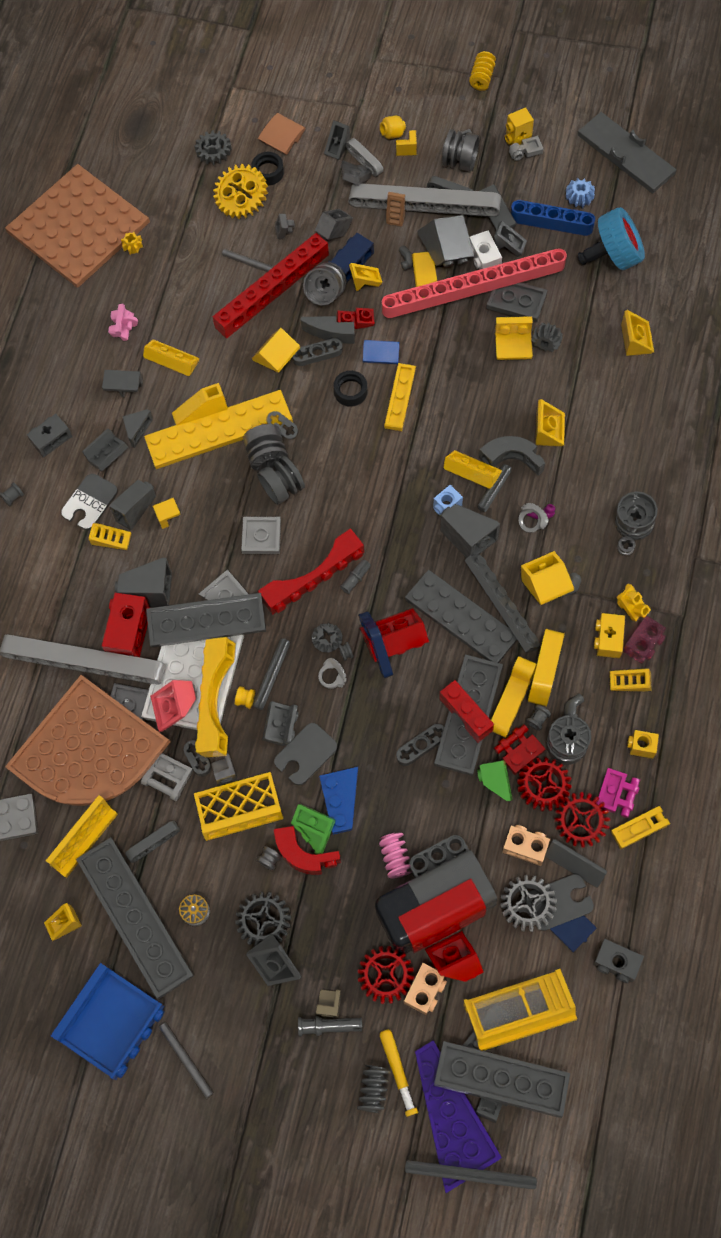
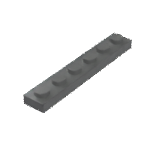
M481 555L468 556L465 562L524 651L531 652L539 649L541 644L537 636L528 627L527 621L520 615L517 606L510 600L506 590L500 585L496 575L488 567L486 560Z

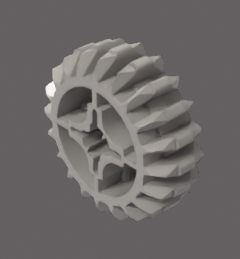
M524 875V881L522 882L517 877L516 885L512 881L509 882L512 889L504 888V892L508 895H501V899L506 901L501 903V908L506 909L502 912L503 916L510 915L507 918L508 923L515 920L514 928L521 924V931H525L526 926H529L530 932H533L534 925L537 926L538 930H541V922L547 926L548 921L546 918L551 920L554 918L550 912H556V907L552 905L557 903V899L551 898L555 895V892L548 891L550 889L549 884L542 886L544 883L543 879H540L537 883L536 876H532V881H528V876ZM526 888L536 889L541 895H531ZM520 891L522 899L512 907V899ZM525 896L527 897V899H529L530 902L534 901V903H532V911L528 905H523L526 901ZM546 900V907L538 916L536 907ZM516 912H527L532 919L522 918Z

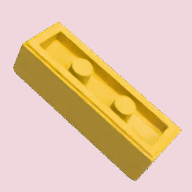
M429 252L413 253L412 259L416 287L436 282L435 263Z
M154 339L144 346L143 357L187 376L192 374L199 362L198 357Z
M455 450L446 456L444 461L445 470L489 489L493 487L502 473V470Z

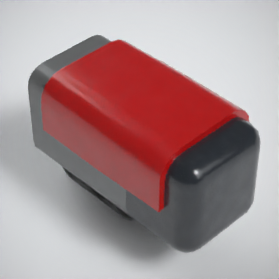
M453 835L414 855L410 860V870L415 879L380 896L375 902V910L393 948L400 954H406L410 951L416 953L484 917L487 910L497 905V896L472 850L468 849L462 837ZM458 843L461 845V848L454 851L450 848V845ZM439 852L443 857L441 860H434L432 855ZM416 862L425 864V867L421 870H417L413 866Z

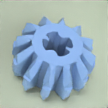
M578 178L576 181L571 180L570 184L566 187V200H569V205L575 204V208L578 205L582 208L585 205L589 206L595 196V188L592 186L591 181L586 182L585 178L583 180Z

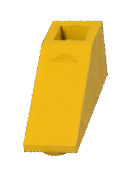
M219 383L200 389L173 411L172 415L176 426L227 410V404Z

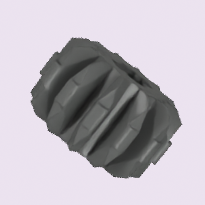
M541 322L540 325L534 328L531 341L534 342V346L539 347V350L544 349L545 352L547 350L553 352L554 349H558L563 334L561 329L556 328L555 325H550L549 322L547 324Z

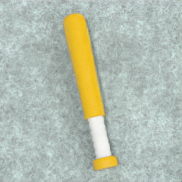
M389 1029L384 1030L380 1033V1039L398 1090H400L407 1110L405 1115L408 1117L417 1114L418 1109L414 1108L409 1094V1085L393 1034Z

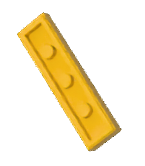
M398 363L384 425L385 429L403 430L416 366Z

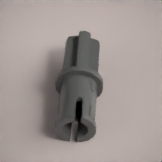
M361 560L357 567L349 572L350 575L340 585V588L345 593L350 594L356 584L362 581L361 578L371 567V564L367 560Z

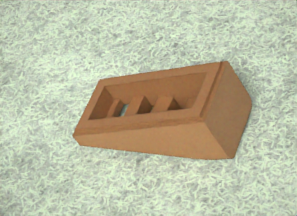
M388 192L386 223L403 226L405 219V194Z

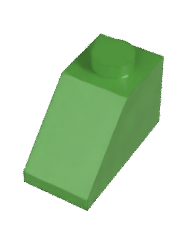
M506 761L480 765V769L477 770L479 781H483L484 786L504 800L513 801Z

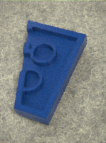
M358 767L319 776L328 816L336 819L332 829L333 835L353 830Z

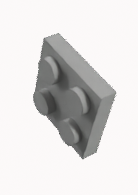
M243 517L242 554H280L281 517Z
M33 794L0 800V841L38 834Z

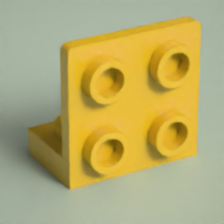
M496 317L497 360L532 359V317Z

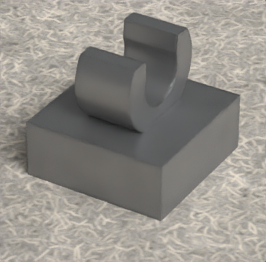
M279 214L275 222L277 239H284L286 233H292V228L295 227L294 220H287L286 214Z

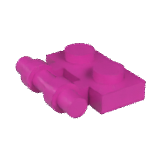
M608 768L598 796L600 799L597 805L604 802L605 806L601 809H608L612 813H615L617 806L622 808L621 816L628 818L630 811H633L634 808L633 801L635 795L639 792L640 788L638 785L640 780L632 778L631 783L625 782L627 774ZM622 789L628 792L625 800L620 799Z

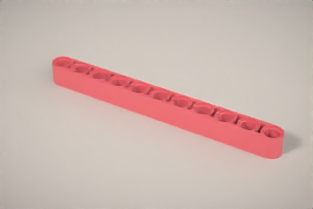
M554 249L389 294L382 299V314L386 318H393L554 274L564 269L567 254L563 249Z

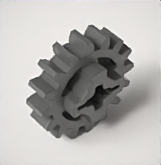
M214 130L211 131V134L206 131L205 136L200 135V140H196L195 151L197 157H200L201 162L205 160L206 164L212 162L215 165V162L218 161L221 164L222 159L227 160V156L231 155L230 139L226 137V134L221 135L220 131L217 134L214 133Z

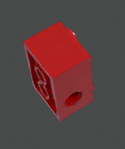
M122 593L114 594V598L109 603L110 614L102 642V648L105 652L134 657L141 656L148 627L146 609L150 608L145 597Z

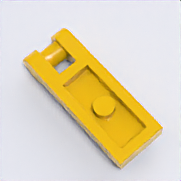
M658 806L611 830V834L619 848L623 849L669 826L670 822L664 818L662 808ZM655 817L658 823L654 824L651 818Z

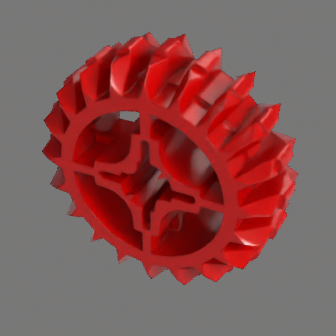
M545 757L544 762L537 758L536 764L531 760L529 761V766H523L524 772H519L521 778L517 780V784L522 786H519L517 790L518 792H524L520 798H528L525 803L526 805H529L531 802L534 803L532 807L534 810L537 808V805L540 806L541 812L544 811L545 806H547L549 811H552V805L558 809L560 807L559 804H564L566 802L565 797L570 795L567 790L572 788V785L568 784L571 781V777L566 776L568 774L567 769L561 771L563 764L555 765V759L552 760V763H548L547 757ZM537 771H546V773L542 776L536 774L535 776L532 775ZM552 773L558 778L560 787L552 781ZM548 777L546 788L544 787L541 792L542 782ZM528 781L536 787L537 795L531 792ZM546 793L557 794L552 798H542Z
M580 792V798L578 799L575 793L572 794V801L565 797V801L568 804H559L564 809L563 811L556 810V813L560 814L561 818H555V821L561 822V825L556 826V829L564 830L560 833L561 837H564L566 834L568 835L566 838L567 843L574 839L573 846H577L578 841H581V847L584 848L586 845L585 841H588L589 846H593L592 839L599 843L601 840L598 835L606 836L602 829L609 830L610 827L604 825V821L609 822L611 819L608 817L604 818V814H608L609 810H601L605 806L604 802L597 805L599 797L596 796L592 801L591 793H588L587 798H584V792ZM588 803L594 808L587 812H581L576 807V804ZM571 809L575 818L571 825L567 826L566 816ZM598 812L599 825L595 831L590 821ZM578 814H582V816L587 815L585 821L588 827L583 825V823L577 824L580 820ZM583 827L590 835L578 837L572 831Z
M380 946L379 954L372 949L373 957L371 958L366 954L364 957L368 962H360V965L365 969H358V974L364 975L358 978V982H365L361 986V990L363 991L368 988L366 996L369 997L373 993L374 1002L377 1001L379 996L381 997V1004L385 1003V998H389V1003L393 1004V996L400 1001V992L404 996L408 994L404 987L411 988L412 985L407 980L413 981L414 976L408 975V973L414 972V968L406 967L411 964V960L403 961L406 957L405 953L397 956V950L391 953V946H387V952H383V947ZM384 958L394 960L388 966H383L376 961ZM399 965L404 974L401 984L394 977V972ZM371 966L378 973V977L373 985H371L368 979ZM381 971H390L391 980H381ZM383 984H389L395 988V990L389 992H382L377 989Z

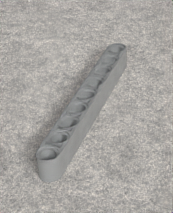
M353 184L348 200L349 204L354 207L387 209L388 192L405 194L406 211L497 216L501 205V195L494 192L375 184Z
M4 635L0 647V655L9 659L156 685L161 684L166 667L164 663L156 660L14 635Z

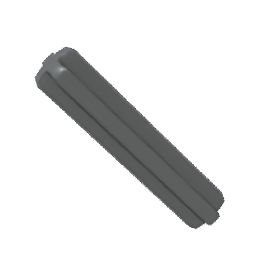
M502 465L500 469L502 473L491 489L488 488L479 502V510L483 512L488 510L511 473L512 468L510 466Z

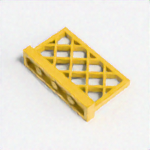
M271 772L194 793L201 829L206 841L283 819ZM269 779L270 784L266 790L257 787L260 781ZM247 785L251 787L246 796L238 792L241 786ZM254 790L263 793L258 802L250 798ZM223 791L232 793L227 801L219 798ZM235 795L244 799L239 808L231 804ZM209 796L213 799L208 807L200 803L199 798ZM268 796L274 799L275 805L267 807L262 802ZM216 801L224 804L219 813L211 809ZM247 801L256 805L253 811L246 812L242 810ZM228 807L236 810L235 814L229 818L223 815ZM209 812L217 816L214 822L205 824L204 819Z
M98 795L46 859V862L67 878L78 865L76 859L91 849L118 813L108 805L104 798Z

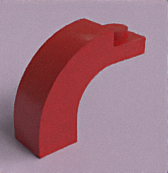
M294 826L274 829L276 844L281 856L295 870L310 875H322L321 866L334 868L337 867V864L341 863L339 851L317 855L303 851L297 844Z

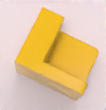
M416 130L409 131V140H396V156L417 155Z
M174 498L153 506L162 529L169 527L168 519L180 515Z

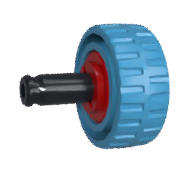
M621 207L599 217L598 229L602 241L577 254L581 265H586V263H590L608 254L620 270L633 267L645 258L644 247L636 226L628 213Z

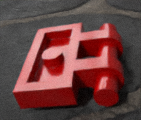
M525 724L520 728H515L510 736L506 739H501L498 742L499 744L493 748L497 754L503 750L506 752L507 755L502 758V761H506V766L514 775L520 772L524 765H529V761H534L546 750L533 734L526 739L524 734L529 729ZM518 740L521 744L512 749L510 745Z

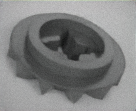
M329 622L327 624H320L317 628H314L312 643L321 652L335 651L338 645L342 643L341 630L337 625L330 624ZM324 631L328 635H332L330 636V643L326 639H321L324 637Z

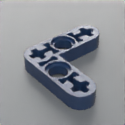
M368 611L358 614L362 628L372 643L383 678L393 676L378 626Z

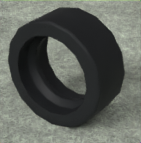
M262 152L253 159L251 163L252 168L256 167L258 170L261 165L267 163L278 166L275 172L270 174L262 173L267 185H274L283 178V160L274 152Z
M344 371L335 378L333 383L336 400L348 407L361 404L368 394L367 381L357 371ZM348 381H354L361 385V391L356 395L347 396L341 393L340 386Z

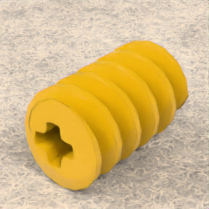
M483 51L477 54L469 78L470 85L479 91H485L489 88L496 58L490 52Z

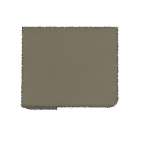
M341 990L320 991L319 1004L316 1010L317 1016L338 1018Z

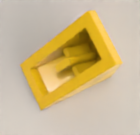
M68 903L63 904L44 922L52 941L81 927L74 908Z

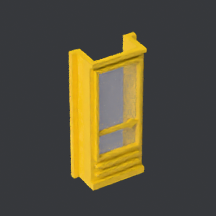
M561 969L485 995L464 1000V1008L470 1017L476 1034L477 1044L481 1051L577 1020L576 1006Z

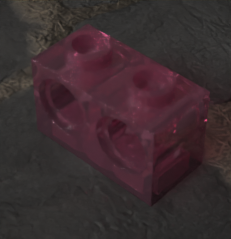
M646 615L626 643L623 652L641 664L646 659L650 660L656 652L654 650L656 644L660 646L666 638L664 635L666 627ZM647 631H653L656 636H650ZM636 646H643L645 651L638 650Z

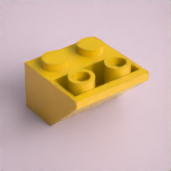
M555 551L521 565L522 582L540 605L574 591V586L566 566Z

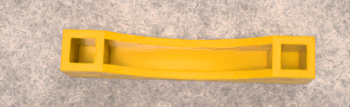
M227 637L206 639L203 650L204 665L202 666L203 676L202 684L200 685L201 699L198 706L199 721L197 722L198 733L195 748L196 753L205 758L227 756L228 736L219 721L217 699L222 680L230 666L234 663L235 643Z

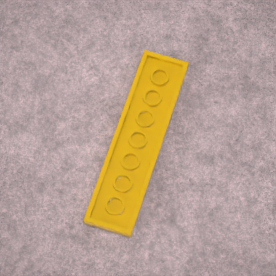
M281 390L228 407L227 410L178 426L175 425L145 435L144 437L155 468L159 469L243 440V436L248 430L267 424L266 417L270 412L277 411L291 422H293ZM271 415L270 418L272 419V424H282L280 421H278V415Z

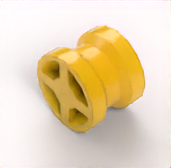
M239 686L235 697V705H245L246 708L251 709L255 698V690H245L244 687Z

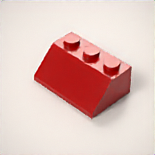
M413 608L375 622L380 630L388 657L403 654L406 650L422 647L425 643L429 642L424 623ZM361 627L360 631L373 660L377 662L372 643Z

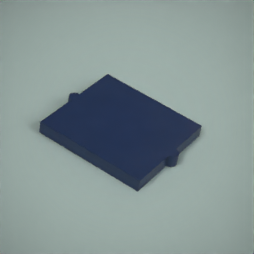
M585 916L550 928L572 952L583 942L586 943L587 938L597 929Z

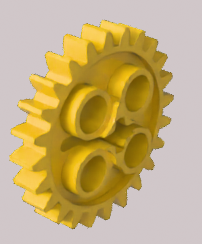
M241 164L240 168L235 165L234 170L229 167L228 173L223 171L224 177L218 176L220 183H215L217 188L213 189L216 194L213 197L220 211L224 212L226 216L230 215L233 219L236 215L240 219L241 215H243L246 219L248 213L253 216V210L259 212L257 207L264 206L261 201L267 200L264 195L268 194L266 190L268 185L265 182L266 179L256 167L251 168L249 164L246 168L243 164Z

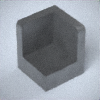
M228 753L224 759L211 764L218 786L237 780Z

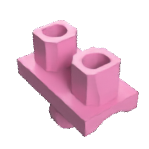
M119 304L118 310L111 311V319L116 325L109 326L108 332L112 337H120L123 341H127L129 330L137 326L138 319L134 317V313L125 309L124 304Z

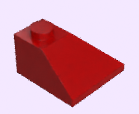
M462 931L425 949L440 976L466 982L484 973L477 953Z

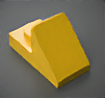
M355 263L349 264L356 291H359L365 284L377 287L382 284L378 268Z

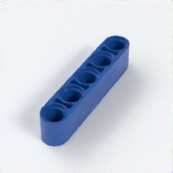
M522 200L514 201L511 205V214L517 224L583 236L590 235L594 229L595 216L589 212Z

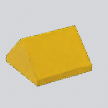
M626 310L621 324L626 356L652 354L654 347L649 321Z
M280 328L272 334L252 357V360L279 373L300 349V345Z
M542 399L538 400L535 445L564 446L565 413Z

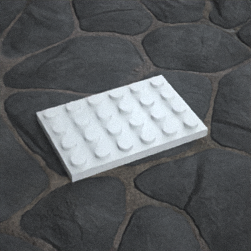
M244 635L227 637L235 643L234 663L228 669L219 688L217 712L220 723ZM206 640L161 646L157 661L164 663L166 667L161 684L150 685L142 718L156 722L150 697L152 694L172 680L192 681L196 700L186 716L173 725L197 730V722L199 721L198 706L201 699L200 685L202 684L203 676L202 666L204 665L203 650Z

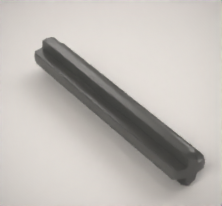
M283 638L280 639L253 703L254 708L263 710L290 646V641Z

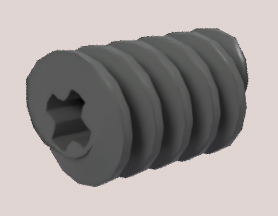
M365 1065L370 1069L363 1070V1074L368 1078L362 1079L361 1083L367 1087L360 1088V1092L365 1094V1096L359 1097V1101L364 1103V1105L357 1106V1110L378 1113V1110L385 1109L379 1102L386 1100V1097L382 1096L381 1092H386L388 1089L382 1086V1084L388 1083L389 1080L383 1076L390 1074V1071L378 1066Z

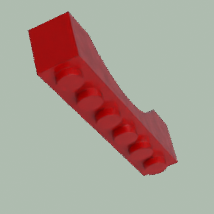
M350 528L335 539L328 557L315 570L291 580H273L258 590V593L262 595V602L272 615L283 611L286 605L298 601L305 592L314 590L320 582L329 580L336 571H341L351 561L360 559L364 553V544Z

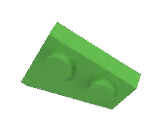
M298 804L291 824L296 830L301 832L303 839L309 842L317 855L323 854L336 819Z

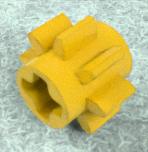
M135 232L126 233L124 239H121L123 251L128 250L130 255L139 253L140 248H143L141 236H136Z

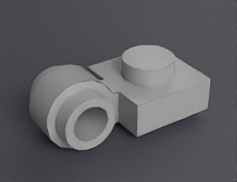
M538 136L523 139L521 145L514 143L509 147L510 156L515 161L522 159L524 153L527 157L542 154L544 150Z

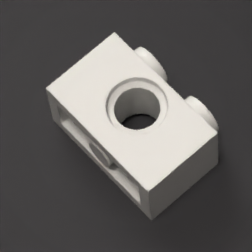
M489 230L469 237L474 254V264L477 269L502 264V256Z

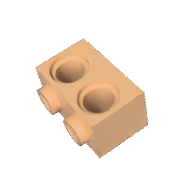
M511 826L502 853L541 866L550 839L546 838L547 836L541 832H535L534 834L527 831V828L523 826ZM515 836L520 837L523 843L516 845L512 842V838ZM538 843L541 845L542 850L536 852L531 848V845Z
M422 963L404 1000V1004L427 1015L428 1011L433 1012L438 1002L435 997L438 991L442 993L447 981L444 980L445 977L440 976L436 969ZM429 975L437 978V983L433 986L425 982L426 977ZM418 995H426L428 1002L425 1005H419L416 1002Z

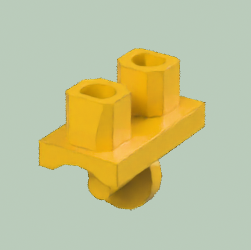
M627 584L625 590L617 596V604L627 612L632 621H637L639 617L645 618L651 610L648 605L644 604L641 594L636 592L632 584Z

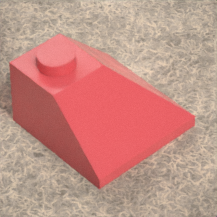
M172 680L150 696L158 731L163 732L186 716L196 700L192 681Z

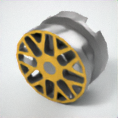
M194 894L182 900L179 912L187 924L198 926L209 918L210 909L204 898Z

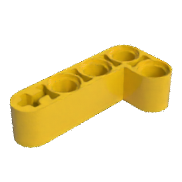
M549 629L545 630L528 702L547 707L565 633Z
M518 656L511 677L491 719L494 723V733L505 738L507 737L534 676L536 663Z

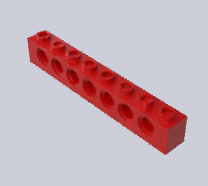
M317 233L312 235L212 316L215 329L226 339L329 256L328 242Z

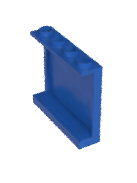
M100 963L51 1037L109 1075L110 1078L117 1080L118 1077L122 1078L128 1067L126 1065L129 1060L134 1059L139 1053L141 1042L143 1040L146 1041L151 1035V1027L155 1021L159 1022L165 1011L163 1009L165 1006Z

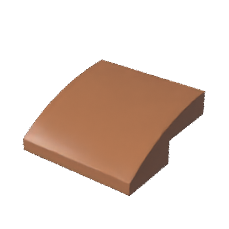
M277 113L263 129L258 139L277 151L288 155L294 142L298 143L306 128Z

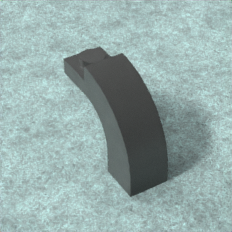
M499 437L488 442L479 450V459L493 467H496L504 460L517 459L524 462L538 476L544 472L545 467L543 458L540 455H536L537 446L521 437Z

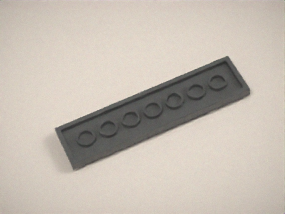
M110 837L76 859L156 998L160 999L194 977L114 840Z

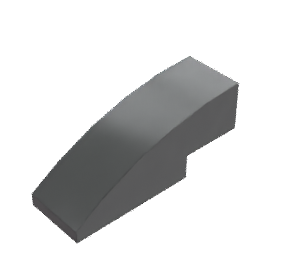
M336 316L301 317L302 330L324 340L336 338L342 343L355 344L354 322H337Z

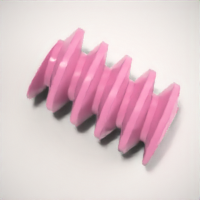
M392 833L380 838L379 845L384 847L381 853L386 855L383 860L385 863H388L385 868L390 871L387 876L391 879L403 877L411 873L407 872L410 864H405V861L410 859V857L403 856L408 850L407 848H401L406 842L399 841L403 833Z

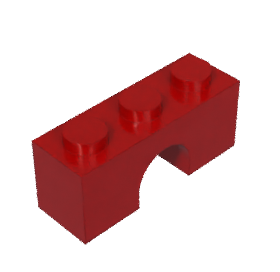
M456 680L440 691L439 699L451 713L455 712L462 719L465 729L477 743L493 732L494 723Z

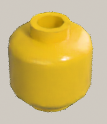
M398 115L385 117L380 123V132L386 139L400 138L406 129L405 122Z

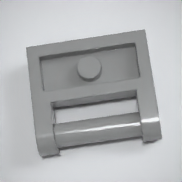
M162 753L145 773L141 784L149 785L169 795L170 799L177 801L193 769ZM154 773L175 783V788L172 789L153 779Z

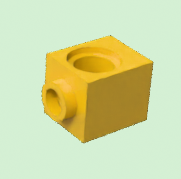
M635 730L633 735L628 737L627 747L630 748V755L653 759L657 753L659 734ZM637 741H644L647 747H640Z

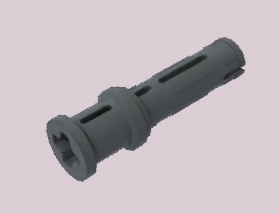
M316 1016L315 1019H302V1017H298L299 1037H302L303 1034H316V1036H320L322 1033L362 1032V1017L322 1019L319 1016Z

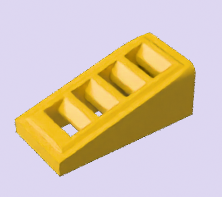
M93 523L89 541L91 545L127 550L132 533ZM120 536H124L122 544L119 543Z
M650 669L610 671V690L652 691ZM616 676H620V685H617ZM625 676H628V685H625ZM633 676H636L637 684H633ZM641 677H644L645 684H641Z

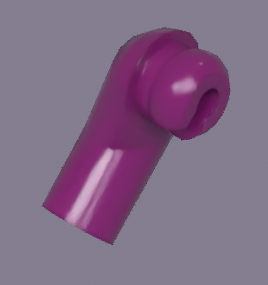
M548 504L543 509L548 519L555 515L554 505ZM535 512L527 514V516L538 520V515Z

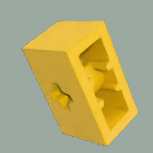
M526 108L508 115L505 135L507 144L518 143L521 145L523 139L532 137L534 119Z
M602 613L600 620H596L595 631L599 632L598 638L595 637L594 649H597V656L621 657L624 639V615Z

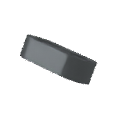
M277 411L270 412L267 415V424H272L271 415L279 416L278 421L282 424L274 423L273 425L279 427L283 437L292 439L297 435V426ZM282 426H292L293 435H286V430Z
M188 741L184 745V753L194 772L198 776L208 775L211 771V764L208 758L200 754L194 757L193 753L189 751L191 746L195 748L196 741ZM198 760H201L202 764L205 765V770L197 769L199 768Z

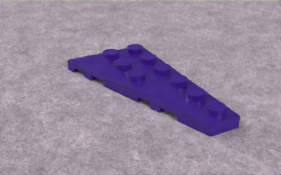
M431 1041L415 1051L439 1164L484 1170L502 1157L466 1095L434 1086L441 1053L435 1042ZM442 1178L445 1194L465 1182V1180Z

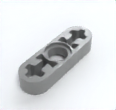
M352 138L346 142L348 152L361 165L367 167V170L372 171L373 176L376 177L383 172L381 163L359 141Z

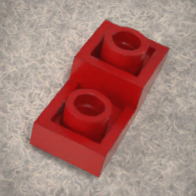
M356 308L355 312L337 311L336 314L337 322H354V329L367 328L375 324L374 310L370 308Z

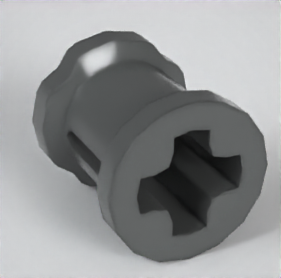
M14 482L5 492H0V497L9 507L15 499L24 495Z
M536 705L534 713L530 718H527L526 723L533 729L540 731L542 724L547 717L551 716V713L543 706Z

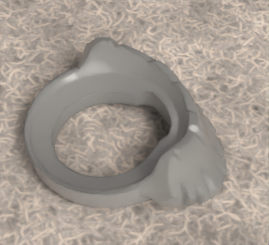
M527 503L521 507L519 525L524 531L535 532L546 527L549 521L548 516L538 505ZM535 512L538 515L537 525L534 528H528L524 524V517L528 513Z
M328 658L324 661V666L319 671V682L328 689L342 688L346 682L345 671L337 660ZM335 668L338 671L335 682L326 684L322 679L324 671Z

